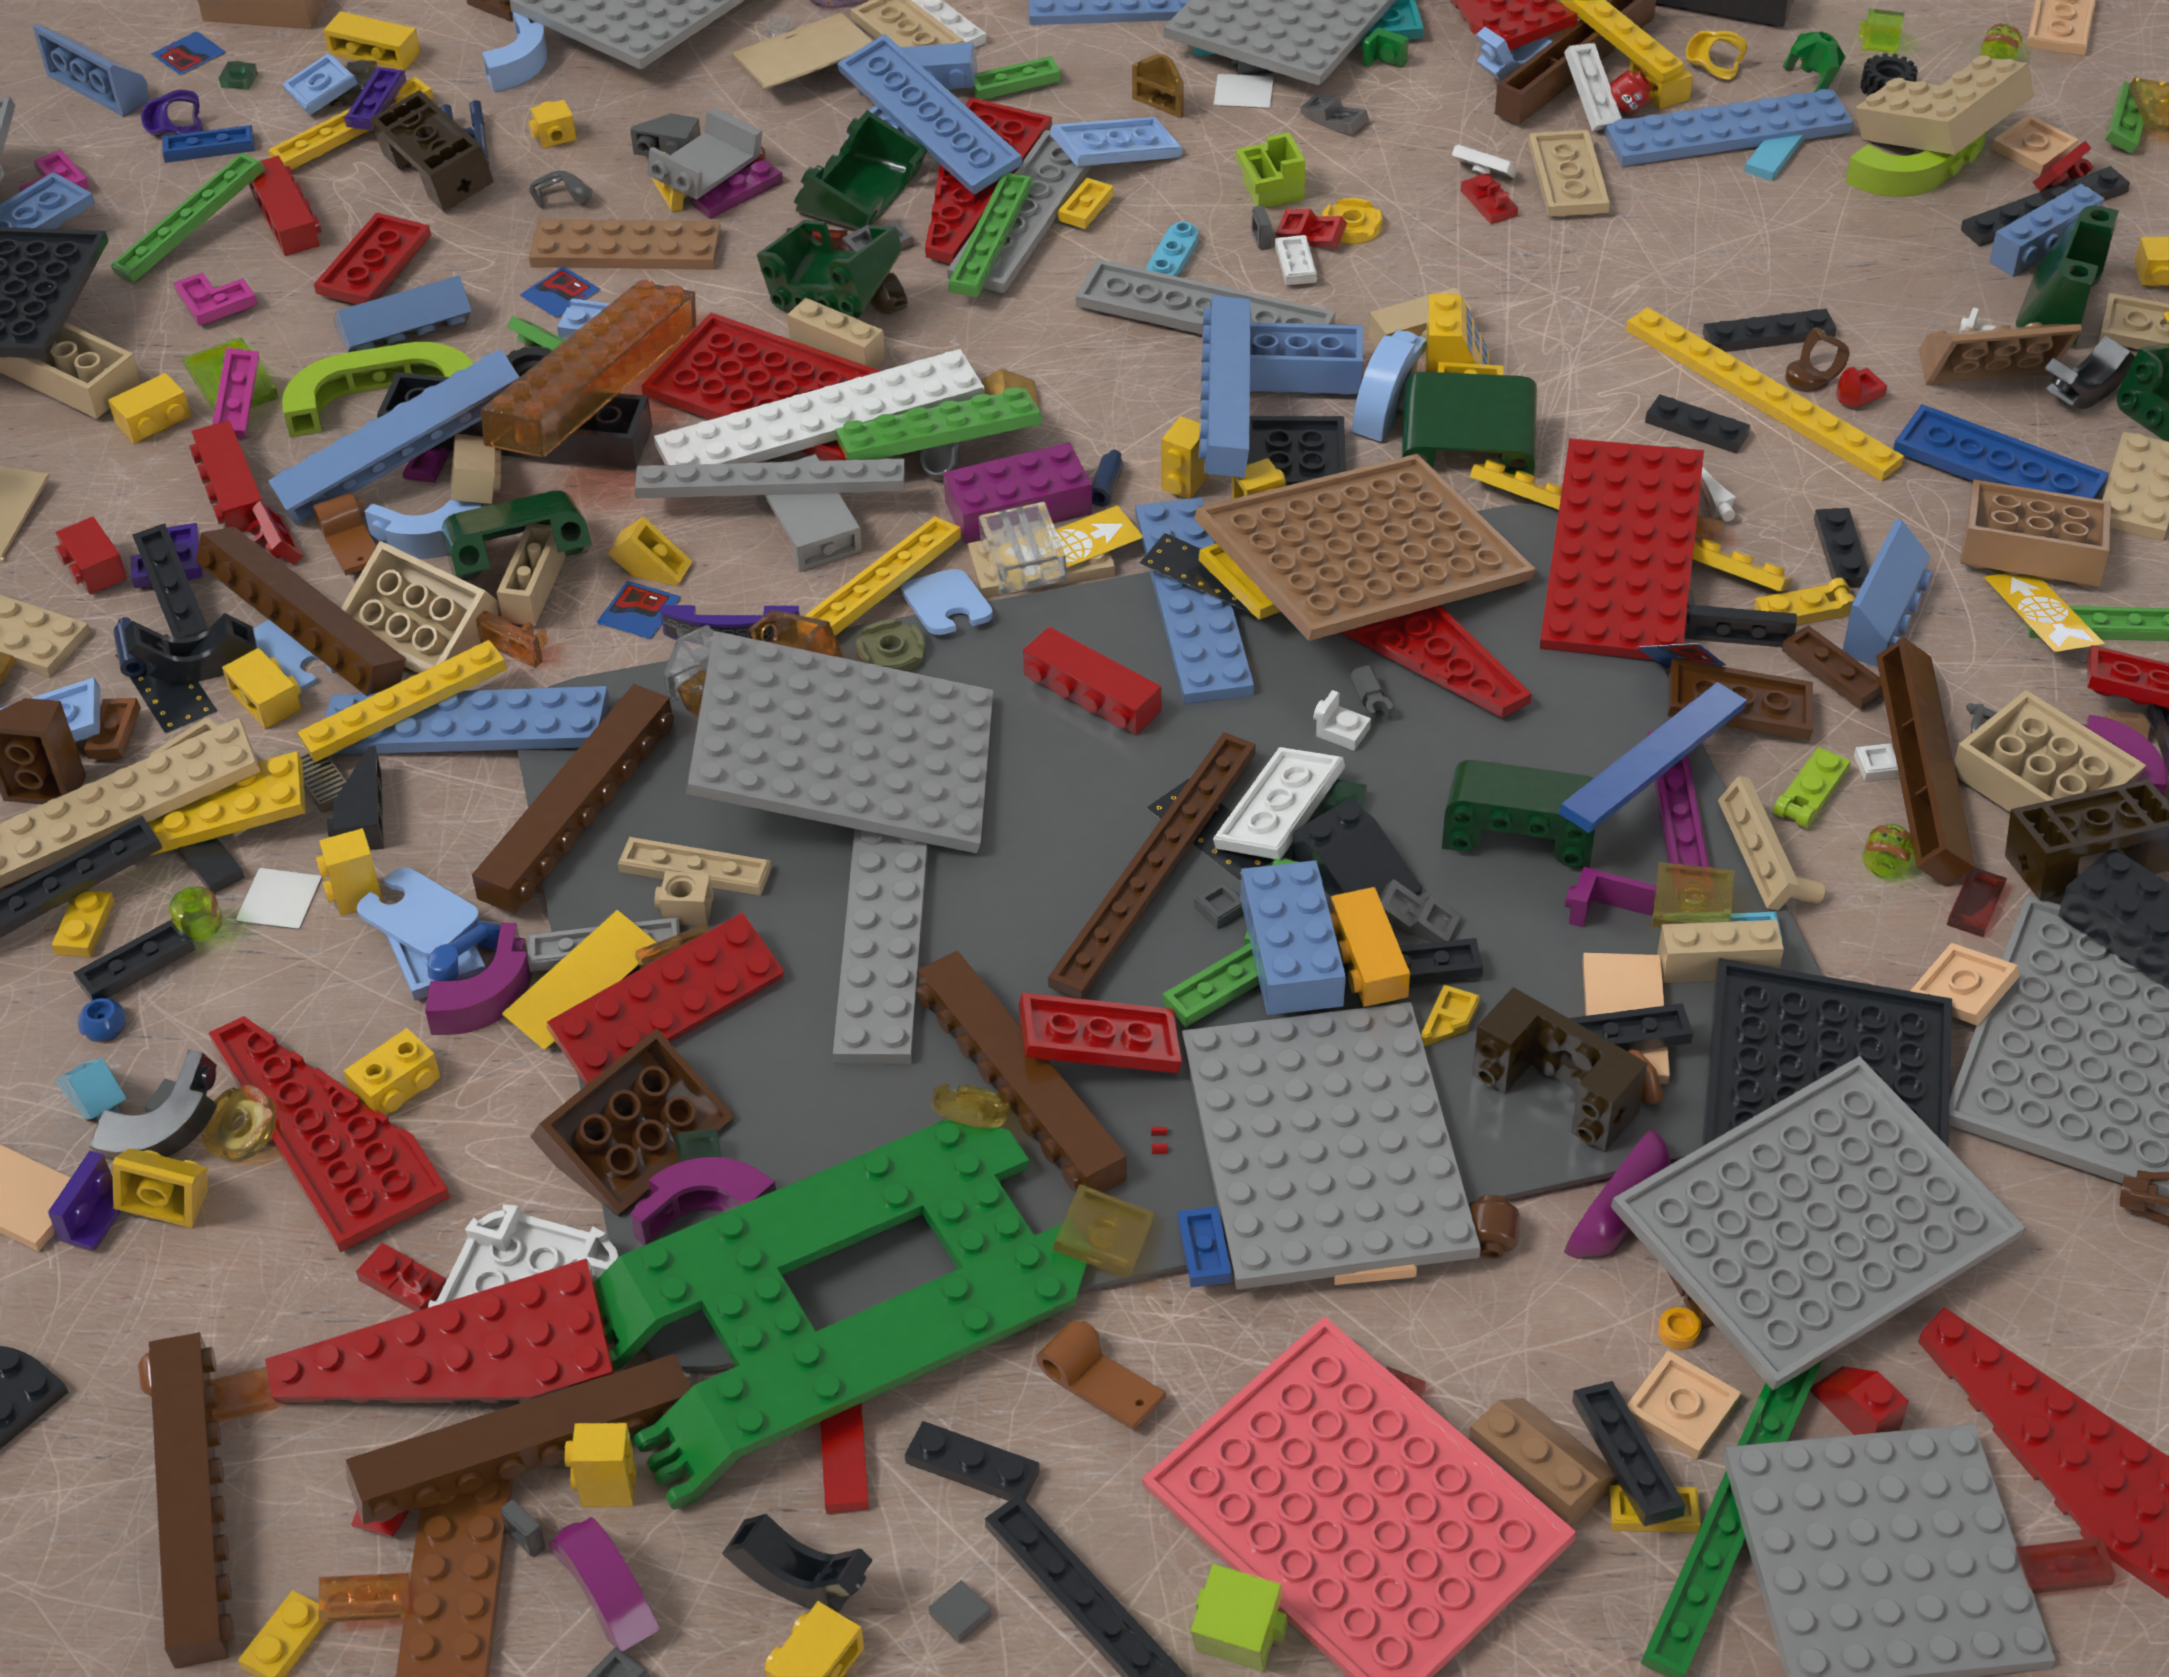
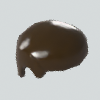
M893 272L888 273L870 301L875 310L887 315L899 312L908 306L904 289Z

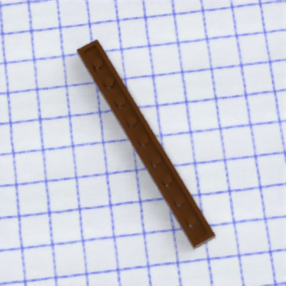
M1225 732L1222 733L1048 976V987L1071 997L1084 999L1255 755L1256 744Z

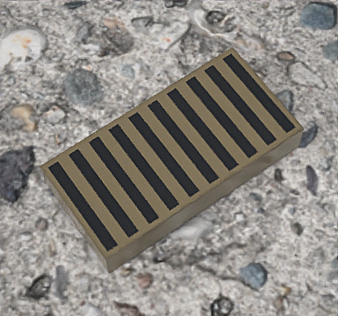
M309 753L300 756L303 765L305 790L321 813L332 809L334 800L346 783L345 778L329 756L317 762L313 761Z

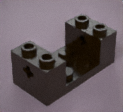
M421 90L416 91L370 118L383 155L398 169L411 163L420 174L428 198L443 212L455 207L458 203L494 183L481 145Z
M2149 779L2011 809L2005 857L2039 900L2064 895L2067 885L2077 878L2080 857L2120 849L2126 856L2154 874L2169 871V802Z
M1513 987L1478 1024L1472 1075L1478 1078L1484 1085L1493 1087L1505 1094L1532 1065L1544 1075L1551 1076L1569 1086L1577 1093L1571 1133L1576 1135L1585 1144L1593 1145L1606 1152L1640 1112L1648 1063Z

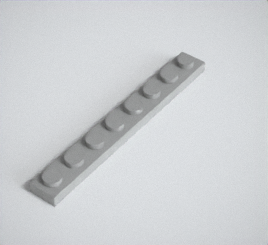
M852 459L839 461L818 460L803 462L637 466L635 494L636 498L904 491L905 461L904 459Z

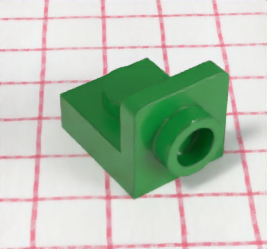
M1378 27L1362 43L1363 65L1369 67L1377 59L1402 68L1408 59L1409 37Z

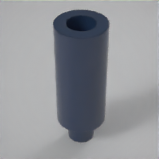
M1111 450L1109 454L1103 455L1091 483L1092 504L1096 506L1108 505L1124 467L1123 460L1121 459L1122 454L1118 450Z
M123 617L118 620V625L113 630L120 670L125 676L137 677L145 672L146 662L144 660H137L128 653L124 629L132 621L130 618Z

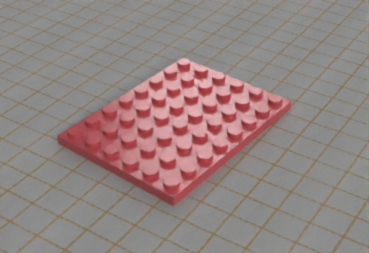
M1325 1316L1142 1478L1143 1487L1231 1569L1280 1583L1283 1596L1278 1611L1285 1613L1287 1621L1348 1677H1434L1576 1540V1531Z

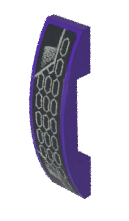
M661 605L660 607L664 635L693 646L710 648L714 631L764 642L801 636L802 633L799 606H764L763 615H697L695 605Z

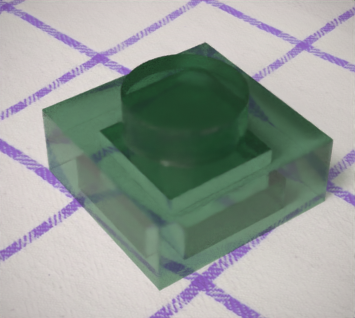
M228 61L219 76L221 88L249 90L258 74L256 63Z
M1337 779L1325 796L1322 814L1349 798H1352L1363 807L1367 785Z
M716 1128L677 1133L674 1137L679 1163L703 1157L722 1158Z

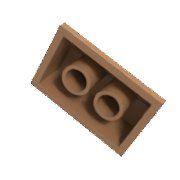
M1525 1398L1497 1401L1470 1427L1469 1440L1571 1528L1609 1493L1610 1485L1618 1484L1617 1479L1605 1461Z

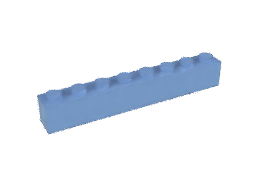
M1212 295L1210 308L1204 307L1202 320L1203 348L1201 356L1202 384L1200 393L1201 422L1198 459H1204V473L1245 478L1249 454L1251 299Z
M499 349L494 353L483 356L480 361L468 368L455 372L450 378L440 384L428 387L422 394L410 401L398 404L392 411L380 418L370 420L364 427L350 435L340 437L329 447L320 452L310 454L306 460L292 468L282 470L276 477L270 479L269 482L295 525H298L314 516L312 505L350 492H356L526 395L527 392L502 349Z

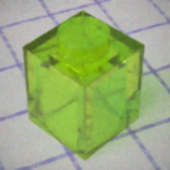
M1869 8L1867 20L1861 19L1858 37L1864 38L1862 49L1897 54L1904 12Z

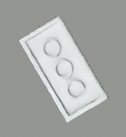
M1279 747L1214 836L1215 848L1281 860L1293 842V831L1306 824L1344 770L1345 763L1343 757Z

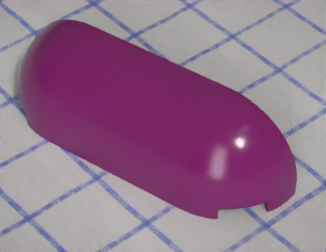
M1653 1128L1641 1138L1590 1205L1573 1231L1564 1253L1577 1259H1582L1583 1256L1595 1257L1604 1254L1609 1256L1619 1248L1631 1232L1630 1228L1611 1208L1613 1198L1671 1165L1669 1148L1662 1136Z

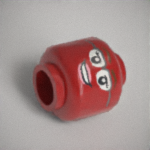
M1625 71L1609 84L1619 112L1622 111L1627 115H1632L1651 100L1650 92L1653 90V87L1641 71Z

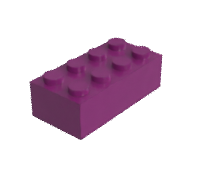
M1070 442L943 472L945 503L955 525L961 527V537L965 545L1092 514V484Z

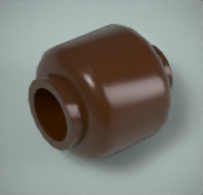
M1484 1195L1478 1198V1202L1471 1204L1469 1207L1481 1247L1480 1256L1484 1258H1501L1504 1252L1513 1250L1519 1242L1520 1214L1518 1209L1510 1204V1200L1506 1197Z

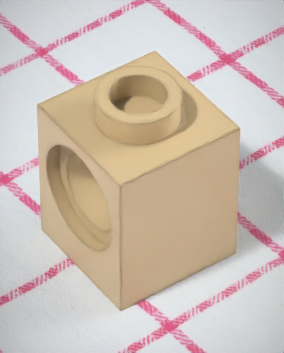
M665 872L662 887L657 886L655 890V908L661 909L662 919L678 917L679 925L708 927L713 903L710 874Z

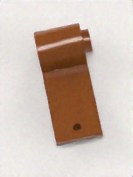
M350 492L312 505L318 527L345 576L358 571L362 573L377 546L363 524L362 517L365 516V507L360 496L354 498Z
M1071 1320L1036 1355L1039 1367L1055 1383L1134 1431L1166 1398V1392L1103 1355L1098 1341L1099 1334L1092 1325L1085 1321L1080 1323Z

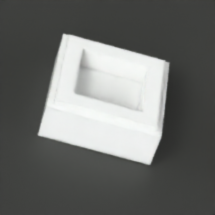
M1891 743L1856 747L1854 757L1864 782L1899 778L1895 752Z

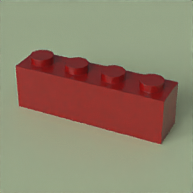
M279 155L261 160L265 170L249 183V188L284 256L320 246L317 236L318 233H322L319 220L316 215H313L308 199H304L299 182H295L291 167L289 165L284 166Z
M230 420L192 430L195 444L189 445L194 463H201L197 465L202 484L209 483L204 486L210 504L217 503V505L212 507L218 525L225 523L226 528L236 527L241 532L248 531V526L257 520L252 508L259 501H263Z
M1050 626L1023 649L1024 675L1031 681L1040 683L1056 692L1059 696L1084 707L1088 712L1099 715L1113 723L1116 727L1123 728L1135 736L1162 711V688L1159 684Z

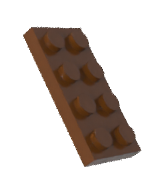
M1672 658L1669 667L1668 717L1676 715L1718 682L1747 700L1744 710L1724 726L1810 740L1813 732V682Z

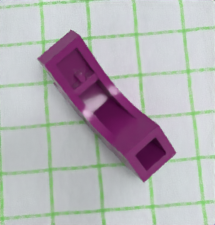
M2089 715L2087 723L2082 725L2147 765L2137 781L2149 779L2164 796L2167 788L2166 767L2160 753L2153 744L2142 734L2125 724L2109 718Z
M501 923L495 958L483 972L472 978L460 981H430L425 1013L431 1035H456L487 1027L504 1017L502 1013L528 990L532 973L528 964L526 940L519 937L516 923Z
M703 1157L674 1164L649 1179L651 1196L641 1200L636 1205L634 1211L630 1213L634 1236L641 1243L647 1245L683 1215L706 1209L726 1212L776 1191L775 1181L757 1168L729 1158Z
M593 1517L581 1523L577 1522L564 1527L559 1531L558 1536L548 1542L554 1557L571 1572L582 1588L607 1640L620 1652L660 1630L628 1565L608 1534Z

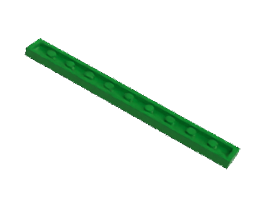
M1822 1361L1775 1390H1772L1765 1382L1737 1446L1788 1441ZM1727 1471L1724 1473L1640 1664L1667 1677L1686 1676L1746 1538Z

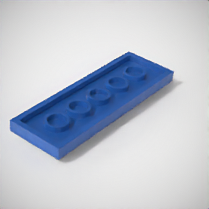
M1923 404L1920 405L1899 434L1893 450L1911 459H1916L1970 481H1973V479L2092 499L2098 497L2109 476V472Z

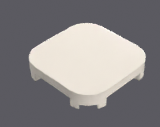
M503 1204V1210L489 1213L478 1221L473 1218L465 1228L468 1238L437 1302L430 1300L428 1308L587 1258L591 1265L595 1282L619 1255L614 1245L607 1238L606 1233L593 1226L590 1232L521 1214L519 1206Z

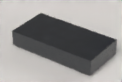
M218 838L177 848L178 853L204 886L213 893L245 878L242 868Z

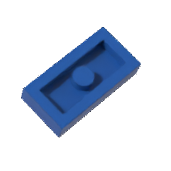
M1218 1206L1177 1211V1222L1190 1288L1231 1283V1268Z

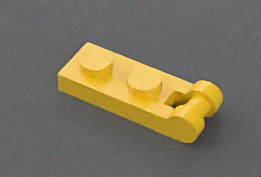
M1836 578L1830 581L1828 585L1755 598L1754 610L1797 614L1796 626L1850 616L1855 597L1849 594L1850 588L1845 579Z

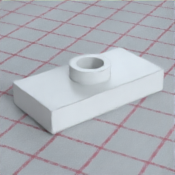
M1458 144L1457 146L1455 145L1452 152L1454 158L1460 162L1472 165V170L1482 175L1486 173L1490 175V172H1494L1513 179L1516 175V166L1508 160Z
M1306 235L1275 238V249L1285 284L1316 283L1317 272Z

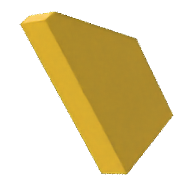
M1443 985L1421 1033L1423 1045L1427 1046L1466 1033L1480 1005V995Z

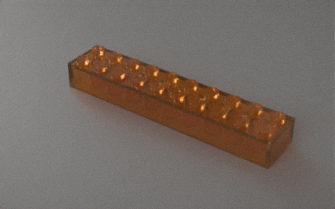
M651 280L636 282V284L621 294L620 297L481 408L484 446L544 458L697 327L695 291L684 290L683 287L678 285H657Z

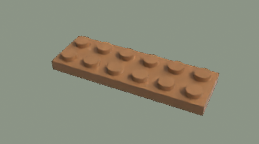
M538 219L529 255L530 267L714 269L721 235L720 221Z

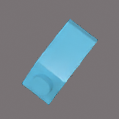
M103 1058L88 1060L55 1079L59 1088L84 1119L97 1117L98 1121H100L103 1110L117 1113L120 1111L117 1104L127 1099Z

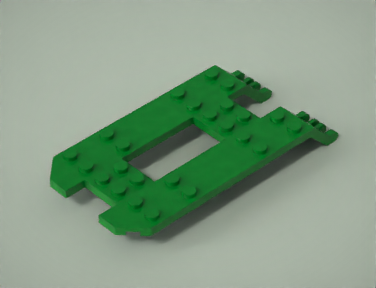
M952 1116L620 1255L597 1278L595 1287L608 1343L610 1345L614 1341L616 1344L610 1350L615 1371L621 1369L664 1325L701 1309L735 1365L732 1369L693 1385L656 1424L639 1431L633 1438L641 1452L651 1451L655 1447L664 1444L668 1439L670 1440L671 1445L668 1448L653 1453L646 1462L650 1471L656 1472L654 1478L658 1485H669L673 1481L682 1478L686 1473L691 1477L687 1482L676 1485L667 1491L665 1498L672 1509H679L697 1501L740 1457L1075 1306L1080 1284L1089 1261L1090 1250L1070 1220L1034 1236L999 1183L1003 1179L1027 1170L1029 1165L1028 1157L1010 1130L959 1116ZM919 1215H923L957 1270L815 1331L782 1277V1274Z

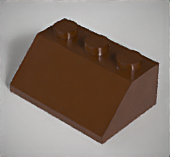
M24 698L0 710V793L3 801L45 804L52 799L82 787L86 773L61 701Z

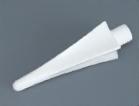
M1703 467L1701 485L1712 519L1721 516L1724 521H1731L1735 517L1732 505L1736 497L1717 482Z

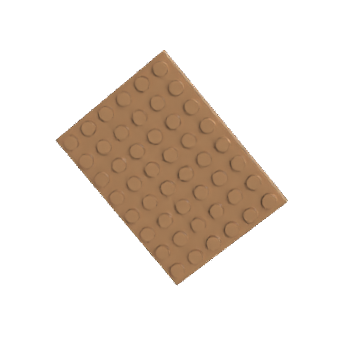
M1418 454L1198 507L1194 517L1196 522L1308 641L1533 580L1536 570Z

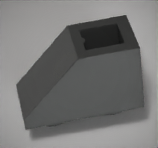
M678 114L661 116L634 125L630 129L633 153L648 157L649 149L652 147L672 155L701 135L699 118Z

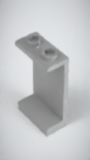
M713 107L706 114L705 133L672 155H668L654 147L649 149L647 176L697 200L760 157L763 130Z
M815 454L792 462L818 461L819 459ZM839 493L756 495L758 502L767 500L793 546L794 563L799 572L862 553L860 527Z

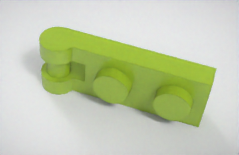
M1818 746L1786 792L1777 799L1773 808V815L1782 819L1787 816L1796 820V825L1808 829L1848 773L1851 760Z

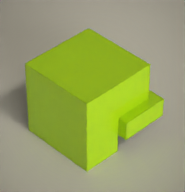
M1290 132L1268 136L1266 138V145L1263 143L1236 149L1235 159L1243 172V183L1256 206L1263 205L1264 208L1304 200L1306 160Z
M1212 1563L1205 1588L1200 1589L1195 1604L1197 1612L1190 1631L1195 1651L1264 1672L1273 1640L1283 1643L1288 1629L1287 1615L1278 1611L1283 1596L1281 1584Z

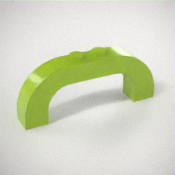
M1987 131L1956 155L1925 150L1916 155L1899 156L1886 153L1867 144L1850 157L1846 183L1869 193L1891 197L1914 196L1929 192L1943 184L1951 176H1956L1961 168L1977 158L1984 147Z
M434 342L397 344L342 353L320 359L298 372L288 383L283 393L282 406L289 437L321 433V413L331 401L349 394L389 388L396 372L451 377L455 372L464 370L474 363L460 350Z

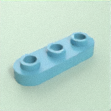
M1180 221L1171 225L1147 264L1146 270L1179 277L1198 244L1197 227L1186 221Z

